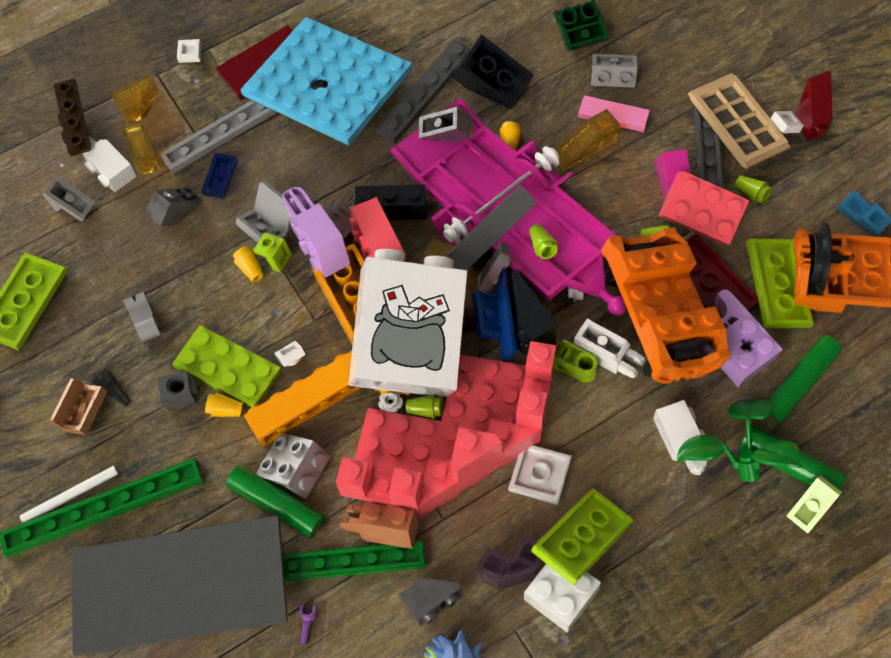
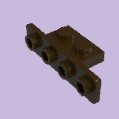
M70 79L55 83L54 90L59 108L57 117L61 127H63L61 135L64 143L67 145L69 155L74 156L91 151V143L76 80Z

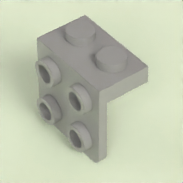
M263 181L259 183L254 209L238 216L236 225L257 243L264 233H269L288 241L291 217L284 206L282 194L269 183Z
M281 433L275 439L273 446L262 461L257 475L265 480L286 486L296 496L306 500L331 456L313 440Z

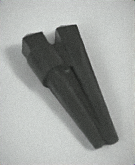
M102 368L99 373L103 377L100 379L95 376L92 378V382L97 386L103 387L111 397L126 407L131 401L117 384L111 372Z

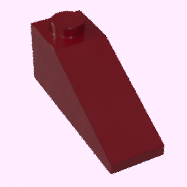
M829 71L807 80L795 114L804 125L801 132L807 141L826 135L833 120L831 73Z

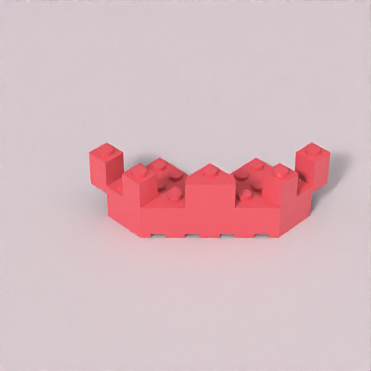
M530 341L526 366L460 354L457 390L446 398L441 421L368 408L355 459L342 457L336 480L340 495L367 502L413 508L416 510L417 520H421L438 506H443L457 497L463 490L476 485L490 476V473L501 466L504 467L518 458V455L528 450L529 447L540 444L550 395L556 345Z

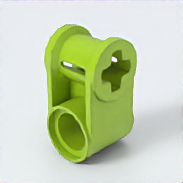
M561 340L559 343L560 348L555 354L554 369L566 373L580 382L588 383L593 381L597 375V358L595 355L577 347L570 341ZM583 365H588L592 368L589 370H584L580 367Z

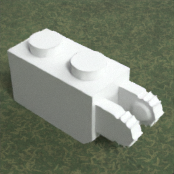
M89 136L92 150L82 153L86 159L84 165L92 174L96 172L99 175L97 178L105 188L109 186L116 192L137 177L131 164L108 140L96 142Z
M586 319L574 338V344L577 347L595 355L597 364L615 374L619 371L630 378H634L638 372L633 366L625 363V359L638 366H642L646 362L642 355L630 349V343L626 339L589 319Z
M685 400L655 411L653 420L672 460L677 461L678 450L685 441L694 436L705 435L702 429H698L695 423V413L691 407L687 406ZM685 461L687 468L690 469L689 472L693 475L700 476L707 465V461Z

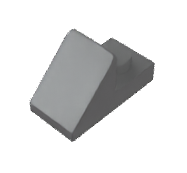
M57 175L53 177L42 194L55 211L58 212L60 209H63L79 221L84 220L95 203L94 200Z

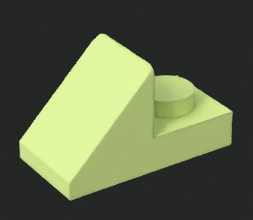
M820 475L788 513L787 517L809 533L842 492Z

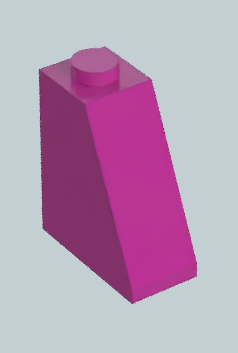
M687 149L663 152L654 160L664 200L678 172L685 171L691 174Z

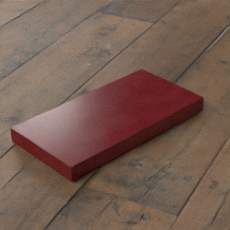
M288 25L216 67L217 73L240 100L245 98L240 89L292 33L293 30Z
M697 234L687 240L697 263L690 272V277L704 308L716 306L715 298L721 290L730 291L748 312L759 306L758 297Z

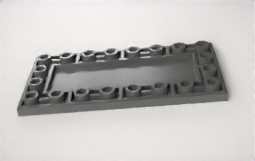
M278 516L72 549V630L74 656L288 622L281 527Z

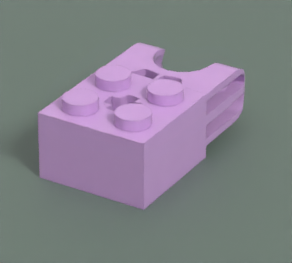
M293 187L285 191L282 195V200L291 217L292 229L300 240L299 246L304 255H310L311 258L309 260L314 270H320L326 278L350 265L343 237L320 204L314 205L300 187Z
M721 290L716 295L715 305L722 315V321L726 328L728 349L731 353V357L721 369L739 388L774 362L783 349L730 291ZM712 346V351L710 352V354H712V353L715 352L713 346Z

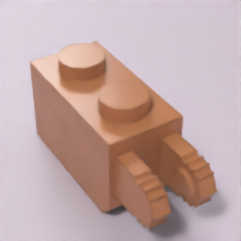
M367 501L364 502V505H347L345 512L353 518L347 517L342 519L340 526L343 529L360 533L361 538L367 542L413 548L419 529L415 509Z

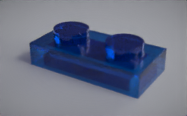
M214 153L201 189L204 196L225 199L238 163L236 156Z

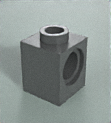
M187 371L158 377L160 400L166 409L196 403L195 394L198 393L197 382L195 379H191ZM184 387L182 391L174 393L177 388Z

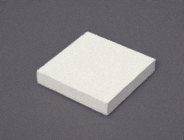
M535 445L529 447L528 450L518 455L508 491L558 505L572 455Z

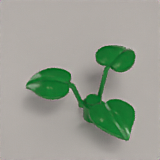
M766 398L739 400L732 403L728 409L729 415L732 418L746 419L747 450L741 451L737 459L734 458L725 442H718L717 436L714 435L694 436L685 441L677 453V463L687 460L706 461L716 459L725 451L732 462L733 468H738L740 480L744 482H753L760 478V463L802 468L799 447L794 442L786 440L771 441L766 443L764 448L759 447L755 452L752 451L751 418L764 419L770 415L772 404Z

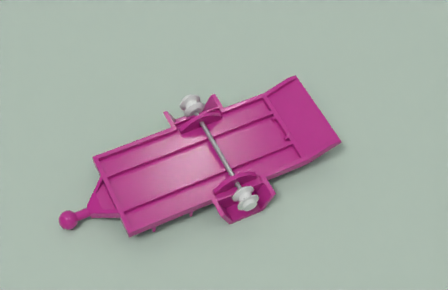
M459 98L444 110L458 107L473 116V138L454 143L419 139L418 129L390 150L418 185H425L426 192L444 207L431 219L440 238L451 249L471 232L516 187L522 185L537 203L490 249L494 252L501 241L509 244L510 255L512 256L509 266L513 270L518 271L521 277L529 283L531 290L536 289L548 301L553 299L563 289L569 287L595 297H601L608 304V310L613 315H622L627 310L623 297L613 296L605 289L601 249L608 237L617 235L559 188L573 174L568 172L565 176L561 177L551 168V165H559V154L554 148L545 146L542 149L543 154L538 152L535 142L531 140L516 152L489 130L470 107ZM535 224L542 225L558 243V251L550 259H542L535 254L529 233L530 228Z

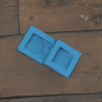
M855 190L836 207L853 223L876 236L880 235L891 223V217L877 203L871 206Z

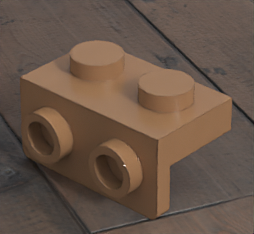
M71 378L50 418V422L67 433L87 435L108 391L101 386L84 385L76 378Z

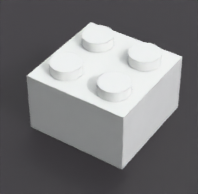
M545 564L524 592V600L568 633L599 591L601 582L587 572L573 586L549 565Z

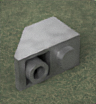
M185 186L155 190L145 214L160 227L175 225L201 203L202 199L195 194L193 189Z
M420 578L402 591L399 596L401 602L421 626L423 623L430 624L440 615L439 611L445 606H448V608L454 606L461 599L460 595L463 592L462 586L458 582Z

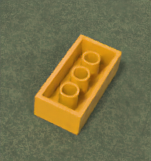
M354 243L345 247L350 265L325 278L320 270L315 271L312 266L315 278L352 346L360 272L365 262Z

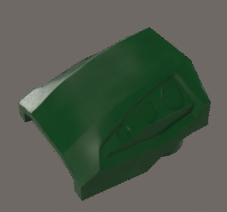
M595 0L587 1L582 5L578 4L572 8L566 7L563 10H559V12L555 10L552 13L559 26L567 51L580 49L609 39L604 19Z

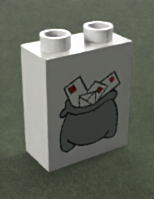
M393 249L376 250L374 258L366 257L360 272L348 386L421 395L436 394L437 397L447 398L457 390L467 270L453 269L454 260L448 257L427 256L424 258V264L404 262L405 254L401 251Z

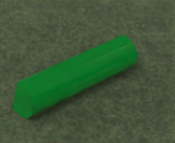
M822 335L768 398L772 404L770 416L781 424L841 354L842 347L834 338Z
M751 425L753 452L759 447L764 448L768 442L780 440ZM746 435L738 448L742 451L747 450ZM800 450L802 468L770 465L808 486H811L821 475L840 490L847 477L846 474Z
M237 465L228 476L226 481L228 489L272 516H278L280 521L309 539L313 538L326 519L323 514L242 465Z

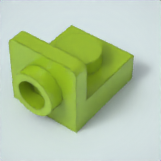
M264 233L254 248L255 254L266 257L271 268L280 273L292 256L285 239L269 233Z

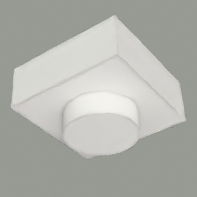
M200 39L178 40L177 59L179 63L200 62Z
M775 111L770 118L780 132L786 134L800 133L804 126L792 111Z
M296 341L274 353L284 367L297 364L301 357L306 355Z

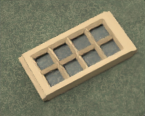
M733 73L688 93L692 103L739 164L745 169L790 148L788 140Z

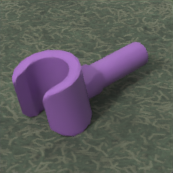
M305 604L300 606V615L303 620L300 644H307L309 627L311 622L317 617L314 605L313 611L309 615L304 614Z

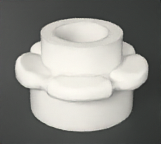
M568 287V297L573 298L575 303L576 300L584 299V292Z
M389 392L381 394L379 397L378 405L383 411L397 413L403 405V399L400 398L399 393Z

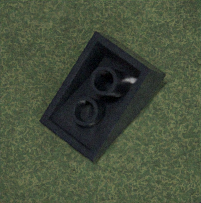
M482 34L471 45L451 74L453 79L468 90L509 109L513 108L534 74Z
M512 271V301L517 343L520 352L523 355H528L530 341L556 345L557 323L518 271Z

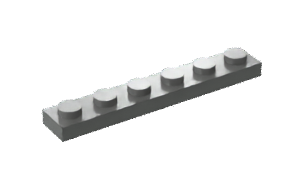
M454 39L376 128L377 134L395 144L452 78L451 74L470 47Z

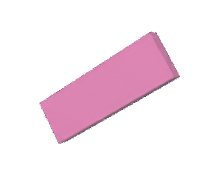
M584 95L578 118L644 132L650 110Z

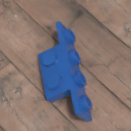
M503 268L499 273L500 277L495 287H492V292L488 291L485 294L475 290L471 295L477 338L499 340L502 362H507L517 353L518 343L515 339V320L512 317L511 311L512 299L508 291L509 279L508 275H506V270Z

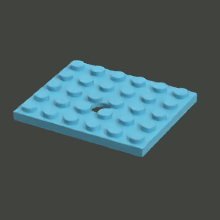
M305 17L240 90L243 96L349 146L412 71L413 67L409 61ZM318 80L328 82L326 88L320 87L316 90L311 88L312 84Z

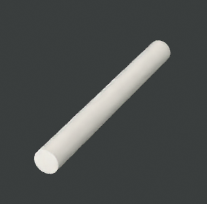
M113 465L21 514V521L24 523L38 518L118 475L116 468Z

